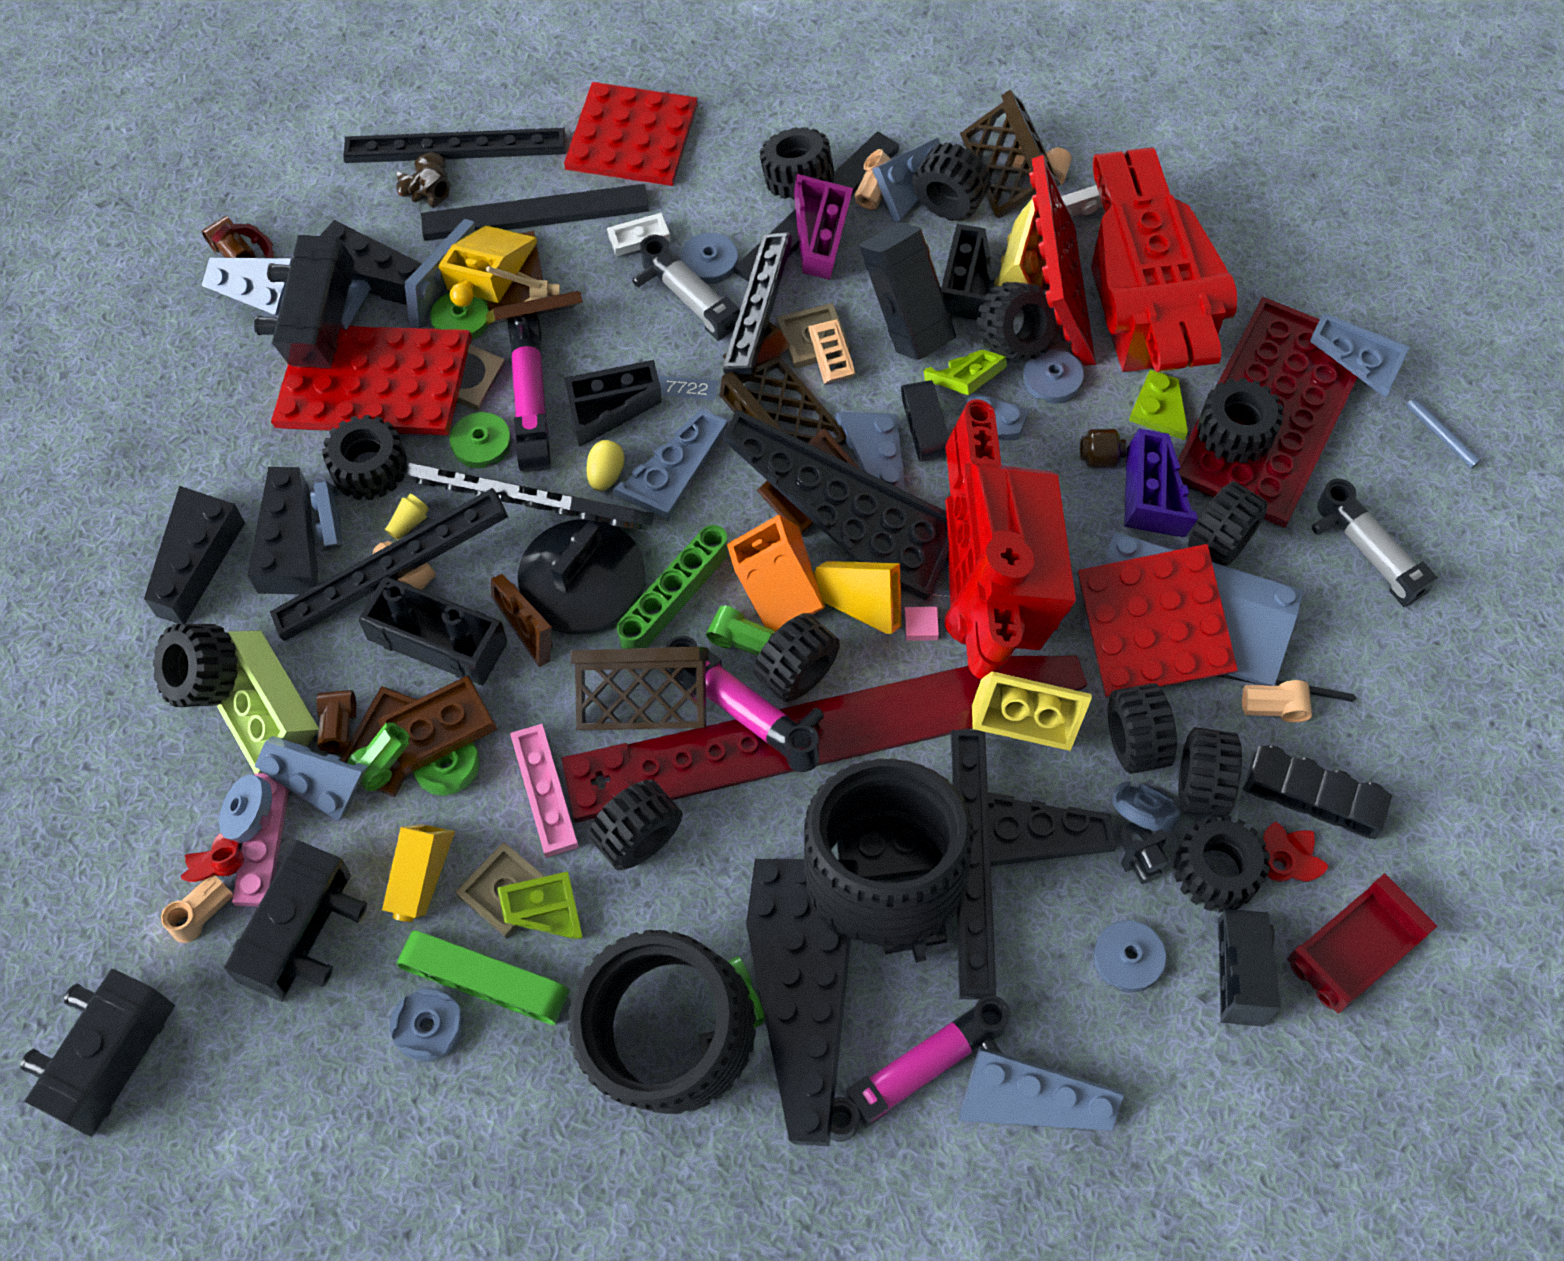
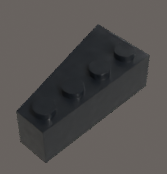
M333 220L320 236H332L341 239L355 261L352 273L353 280L367 281L371 287L370 294L381 296V299L407 305L405 281L422 263Z
M268 467L248 570V578L258 594H302L319 584L309 487L300 467Z
M179 486L144 596V600L155 616L177 624H186L245 524L234 503Z

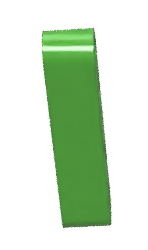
M718 525L704 527L620 619L617 631L622 649L647 648L728 556V542L726 531ZM712 543H717V544H719L718 546H715V547H710V546H708L709 544H712ZM692 565H698V566H700V567H698V568H696V569H690V568H688L689 566H692ZM672 587L680 588L677 591H668ZM650 610L660 611L656 614H648ZM632 632L640 633L636 637H627Z
M414 930L411 931L396 962L399 968L409 973L549 1025H556L570 992L566 986L551 979Z

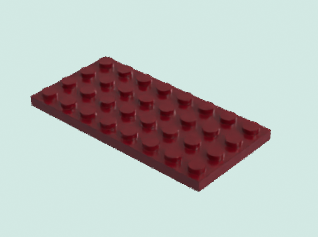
M1262 296L1217 384L1220 382L1226 384L1228 379L1234 378L1237 382L1240 378H1247V382L1253 383L1255 380L1260 382L1259 386L1263 388L1265 386L1271 389L1270 394H1276L1280 399L1278 404L1283 406L1284 411L1282 415L1284 418L1272 448L1270 447L1269 452L1265 456L1261 455L1259 460L1254 462L1248 459L1247 463L1240 464L1239 460H1234L1233 463L1226 462L1227 458L1225 457L1219 459L1214 456L1215 452L1213 450L1208 451L1205 448L1206 442L1200 441V432L1197 431L1198 419L1178 458L1181 467L1179 474L1183 485H1187L1214 498L1225 485L1236 481L1268 502L1264 520L1286 528L1358 378L1310 342L1320 319ZM1236 416L1229 417L1232 421L1238 424L1251 425L1247 420Z

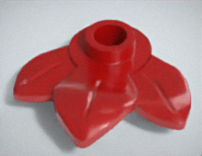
M1274 822L1265 830L1262 837L1266 843L1264 849L1265 852L1270 854V860L1267 863L1270 869L1267 877L1277 882H1285L1291 878L1309 882L1325 873L1328 864L1312 856L1315 843L1313 831L1302 830L1287 834L1278 822ZM1280 861L1284 865V870L1277 869L1273 862Z
M220 833L212 843V850L185 854L188 870L181 875V879L188 882H197L212 876L227 877L235 874L244 863V856L239 851L240 843L224 838Z

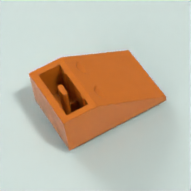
M777 515L727 544L734 570L766 628L776 632L783 624L802 613L813 615L825 608L799 526L781 515Z

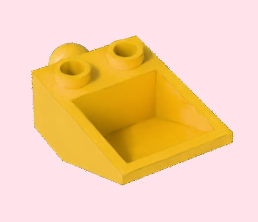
M484 226L454 243L438 265L446 288L450 291L451 301L459 307L468 306L474 297L499 303L512 280L486 271V268L490 266L517 275L536 245L537 238Z

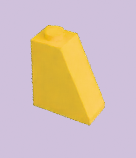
M826 561L816 567L814 575L824 603L885 634H892L902 627L900 563Z
M427 824L410 825L400 828L382 907L383 911L392 912V918L405 922H413L414 918L426 915L455 831Z

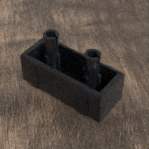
M898 222L859 245L866 270L869 273L888 327V333L897 353L920 360L957 337L952 323V315L948 311L932 263L929 245L926 243L920 227Z
M298 235L291 265L270 263L267 267L268 280L272 283L285 282L286 286L278 317L256 316L254 330L257 335H274L272 344L291 366L331 368L334 353L337 351V339L349 287L352 285V273L355 261L340 238Z
M387 576L382 579L359 617V623L367 640L379 644L389 651L394 650L454 674L459 679L469 675L472 682L481 686L485 684L507 645V637L502 621Z
M295 840L286 858L282 859L277 874L240 939L236 940L233 946L234 949L223 967L237 983L283 1002L296 976L316 983L320 987H324L328 983L333 972V966L313 959L308 954L331 912H335L358 923L367 909L366 901H361L342 893L351 877L344 861L333 854L299 840Z
M113 968L110 969L96 992L90 991L78 983L72 985L67 990L64 1003L67 1006L78 1009L82 1013L53 1058L42 1054L37 1049H31L24 1055L20 1064L21 1070L39 1078L24 1102L91 1138L104 1118H107L112 1111L111 1107L157 1034H160L165 1027L164 1023L176 1006L156 989Z

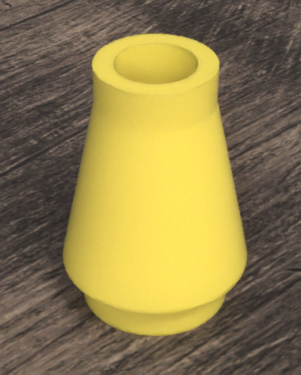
M409 494L406 499H401L393 517L384 530L393 538L399 540L427 518L426 513L430 509L416 496Z

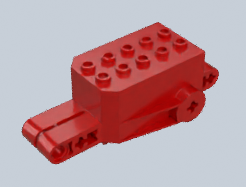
M1154 147L1126 150L1125 154L1122 151L1095 154L1093 157V175L1105 214L1101 220L1091 270L1122 372L1154 368L1156 372L1184 369L1187 365L1191 368L1219 364L1221 360V344L1218 334L1223 320L1233 318L1237 309V291L1232 275L1228 273L1225 264L1191 207L1175 199L1170 194Z
M973 399L965 405L957 424L946 442L951 495L945 500L949 537L950 608L945 615L944 623L951 637L960 644L966 645L969 669L974 676L982 679L990 672L999 673L1016 648L1041 650L1052 633L1058 629L1065 615L1070 612L1076 597L1058 474L1048 470L1002 466L995 411L986 401Z

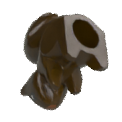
M428 152L416 159L414 163L415 174L409 175L396 172L398 194L402 197L413 195L412 201L415 203L427 196L429 207L434 209L449 197L450 184L447 173L444 170L446 166L445 159L438 153Z

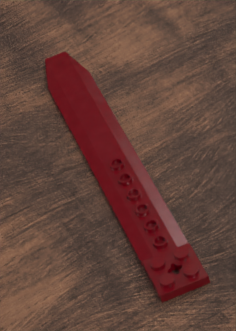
M1010 656L999 672L1076 691L1087 687V681L1077 656ZM964 666L779 710L796 723L800 722L814 708H819L823 712L824 718L813 727L819 737L820 760L817 765L819 766L951 735V730H972V704L981 679L973 675L969 666ZM736 719L709 725L707 728H696L631 744L626 742L561 758L575 823L596 818L601 809L617 794L631 785L644 780L652 779L656 781L672 800L795 771L787 764L785 756ZM603 775L604 778H610V781L605 783L606 788L599 789L598 785H592L597 776Z

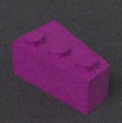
M797 174L794 198L802 273L830 280L853 188Z

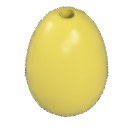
M602 440L596 443L590 450L586 472L588 482L594 490L605 491L619 478L625 461L623 449L619 444L609 440Z

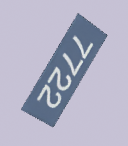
M659 376L661 396L715 400L718 380Z

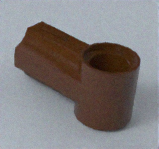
M227 216L201 230L208 245L214 252H220L224 258L256 257L254 251L241 238L240 234H230L218 244L211 240L215 231L225 222L228 225L234 224Z
M353 690L319 692L317 694V713L320 720L317 745L320 751L331 755H339L344 750L349 749L351 719L356 718L357 706Z

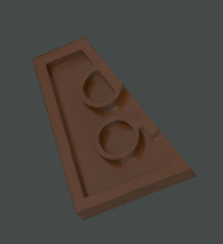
M503 574L491 578L492 599L537 666L541 667L550 662V653L553 647L551 640L552 627L523 597L515 584L511 583Z

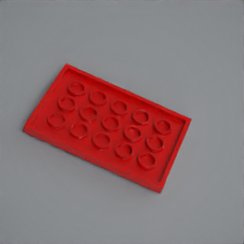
M1041 155L1032 158L1033 171L1029 172V178L1033 189H1036L1037 193L1032 195L1035 210L1040 215L1035 221L1039 235L1043 236V241L1039 242L1040 253L1047 264L1042 266L1045 282L1050 286V290L1046 291V299L1050 309L1054 308L1058 325H1063L1064 336L1067 342H1071L1073 355L1076 358L1080 357L1084 366L1096 365L1076 227L1044 156Z
M348 326L347 330H344L340 327L337 351L334 353L331 368L298 367L288 364L271 423L274 428L331 431L332 428L338 429V423L343 420L346 423L351 421L350 417L357 416L358 419H362L364 415H370L372 419L380 417L383 418L384 423L389 422L392 424L398 434L449 436L469 344L471 345L472 341L470 330Z

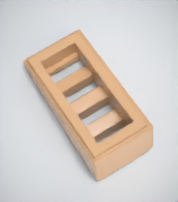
M835 319L809 326V333L824 385L852 378L856 373L838 320ZM833 329L834 335L819 338L818 333ZM836 341L837 346L823 349L822 344ZM836 352L840 354V357L829 360L825 356ZM839 363L843 365V368L832 371L829 367Z

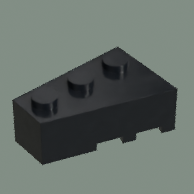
M956 224L941 287L948 311L954 317L977 321V318H981L982 313L979 311L980 305H985L986 303L984 300L985 296L993 294L992 289L995 287V277L991 268V256L985 228Z
M654 360L564 378L579 447L662 403L661 386Z
M1225 909L1218 918L1220 1023L1264 1027L1281 1009L1273 950L1274 926L1270 925L1268 912Z

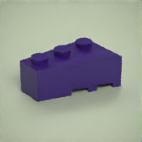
M1139 428L1127 447L1124 527L1186 537L1197 522L1198 517L1196 511H1192L1187 498L1189 491L1187 485L1182 483L1179 474L1181 467L1169 434Z

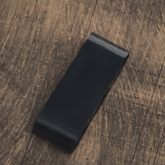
M933 381L901 385L902 402L918 460L926 461L947 457L946 442L949 435Z

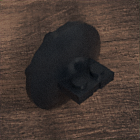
M576 519L548 528L530 543L521 558L517 580L519 592L552 627V630L579 635L603 631L619 623L620 619L642 596L646 572L642 553L635 541L626 532L607 522Z

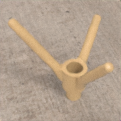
M490 266L486 268V271L529 286L530 298L524 302L545 298L548 295H560V284H549L548 280H537L521 272L515 275Z

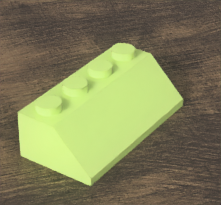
M231 631L228 633L231 636V643H234L236 648L235 655L238 657L236 670L238 673L237 678L234 680L235 686L233 691H229V697L226 700H222V704L216 706L254 773H264L254 766L266 740L275 736L307 747L319 731V728L262 631Z

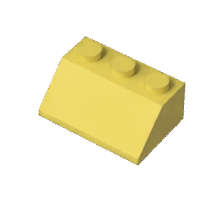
M1031 199L1014 221L1012 231L1007 238L1008 245L1005 255L1001 258V269L999 276L995 279V287L1002 286V283L1005 282L1043 286L1042 266L1047 264L1046 260H1043L1039 249V242L1043 241V236H1040L1037 230L1035 219L1039 218L1040 215L1035 210L1033 199Z
M990 672L981 679L972 704L973 729L1071 751L1091 702L1092 695L997 672Z

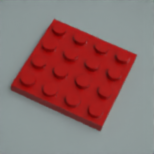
M592 82L564 161L565 170L673 186L697 109V97Z
M1208 544L1077 571L1105 698H1109L1113 690L1156 683L1159 687H1165L1236 673L1238 671Z

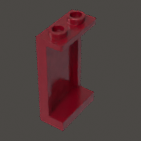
M1384 873L1365 892L1301 946L1299 945L1289 955L1287 961L1290 963L1293 973L1299 979L1307 981L1317 991L1316 995L1320 1002L1329 1009L1333 1008L1339 1014L1438 926Z

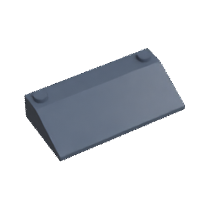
M1114 532L1103 565L1174 550ZM1212 562L1238 669L1236 673L1228 675L1259 685L1275 686L1295 625L1304 590ZM1086 615L1082 628L1090 630Z

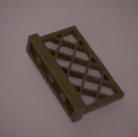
M1011 89L1001 95L1003 103L960 133L965 147L970 149L974 155L982 158L984 151L993 152L989 163L986 164L988 167L987 172L991 176L993 171L1002 172L998 184H991L986 194L997 218H1002L1031 198L1032 195L1037 194L1036 189L1034 190L1032 185L1027 189L1021 188L1025 177L1029 176V172L1033 171L1032 158L1043 155L1057 187L1061 185L1024 103ZM1005 113L1006 119L1003 127H995L996 119ZM979 131H984L980 143H972L970 137ZM991 132L1000 133L995 146L987 145ZM1007 134L1016 136L1011 148L1003 147ZM1000 153L1009 154L1005 166L996 165ZM1016 155L1025 156L1021 169L1012 167ZM1009 173L1018 174L1014 187L1005 186ZM1002 192L1011 193L1008 202L999 206L998 202Z
M780 356L755 367L753 374L736 376L733 372L722 376L719 396L734 413L738 409L806 443L814 436L798 433L799 425L816 428V435L820 432V429L825 428L827 431H833L837 437L834 439L840 446L847 443V436L843 428L838 426L837 421ZM778 368L784 375V380L767 377L766 375L768 372ZM750 381L760 383L761 386L760 390L756 391L747 389L743 384ZM764 384L782 388L780 396L763 392ZM785 389L798 391L802 395L801 400L784 397ZM761 400L777 403V412L764 409L760 405ZM781 405L799 408L798 416L781 413ZM802 409L815 411L819 415V420L801 417ZM778 421L796 424L795 431L782 430L778 426Z
M708 647L571 650V664H575L576 730L707 728L705 661H709ZM666 668L677 669L671 674ZM685 668H696L697 682L687 690L676 678ZM623 669H627L636 678L625 692L613 681L615 676ZM635 669L645 670L641 674H639ZM653 669H660L668 677L657 691L645 680V677ZM585 670H595L604 679L594 692L585 685ZM603 670L613 671L609 675H607ZM672 682L685 694L674 707L661 696ZM640 683L652 694L650 699L641 708L629 697ZM608 684L620 695L610 708L597 697ZM696 690L697 699L692 695ZM585 693L589 696V697L586 699V701H585ZM656 699L669 711L660 722H654L645 713ZM688 699L697 706V721H685L677 712ZM624 700L637 712L628 723H623L613 713ZM594 701L605 714L596 723H586V708ZM673 716L678 722L667 721ZM640 717H642L646 722H636V721H637ZM608 718H610L614 723H604V722H605Z

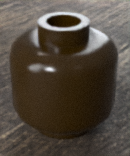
M1089 429L1086 436H1081L1080 459L1081 461H1086L1087 466L1090 468H1115L1120 461V457L1126 456V439H1120L1119 432L1116 429Z

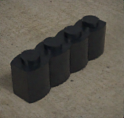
M1259 745L1253 756L1243 786V790L1249 794L1268 801H1274L1294 811L1309 814L1315 819L1334 826L1343 827L1347 831L1369 839H1376L1382 832L1393 796L1377 783H1359L1345 771L1325 770L1310 758H1292L1283 749L1274 745Z

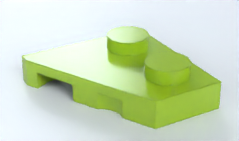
M982 349L965 357L949 360V368L936 371L929 367L923 370L925 381L932 380L936 385L958 391L961 394L970 395L1005 369L1007 362L1005 356Z
M1150 369L1131 412L1129 421L1185 440L1188 428L1179 379Z
M568 871L497 888L505 923L575 940L583 938Z

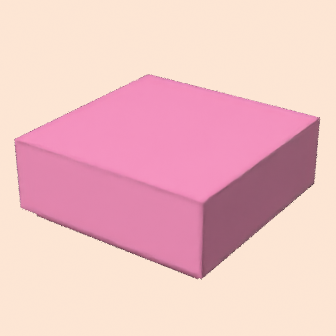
M905 607L906 641L938 640L937 607Z

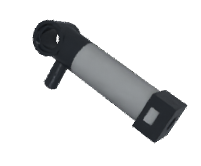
M657 234L645 237L640 244L644 271L632 278L633 284L636 287H641L657 276L705 323V329L717 341L734 331L740 308L727 296L722 299L669 248L665 237Z
M1344 479L1330 480L1326 484L1317 503V509L1324 518L1312 524V531L1320 535L1338 525L1392 585L1389 592L1403 607L1427 594L1438 577L1423 561L1416 564L1356 498V489L1353 484Z

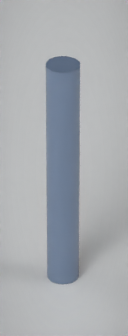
M1416 397L1407 403L1406 406L1471 469L1481 462Z

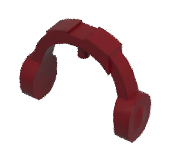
M225 222L215 231L211 238L212 241L218 244L230 234H241L249 237L253 244L257 243L263 251L265 258L274 257L271 240L259 231L257 227L249 223L245 225H228Z

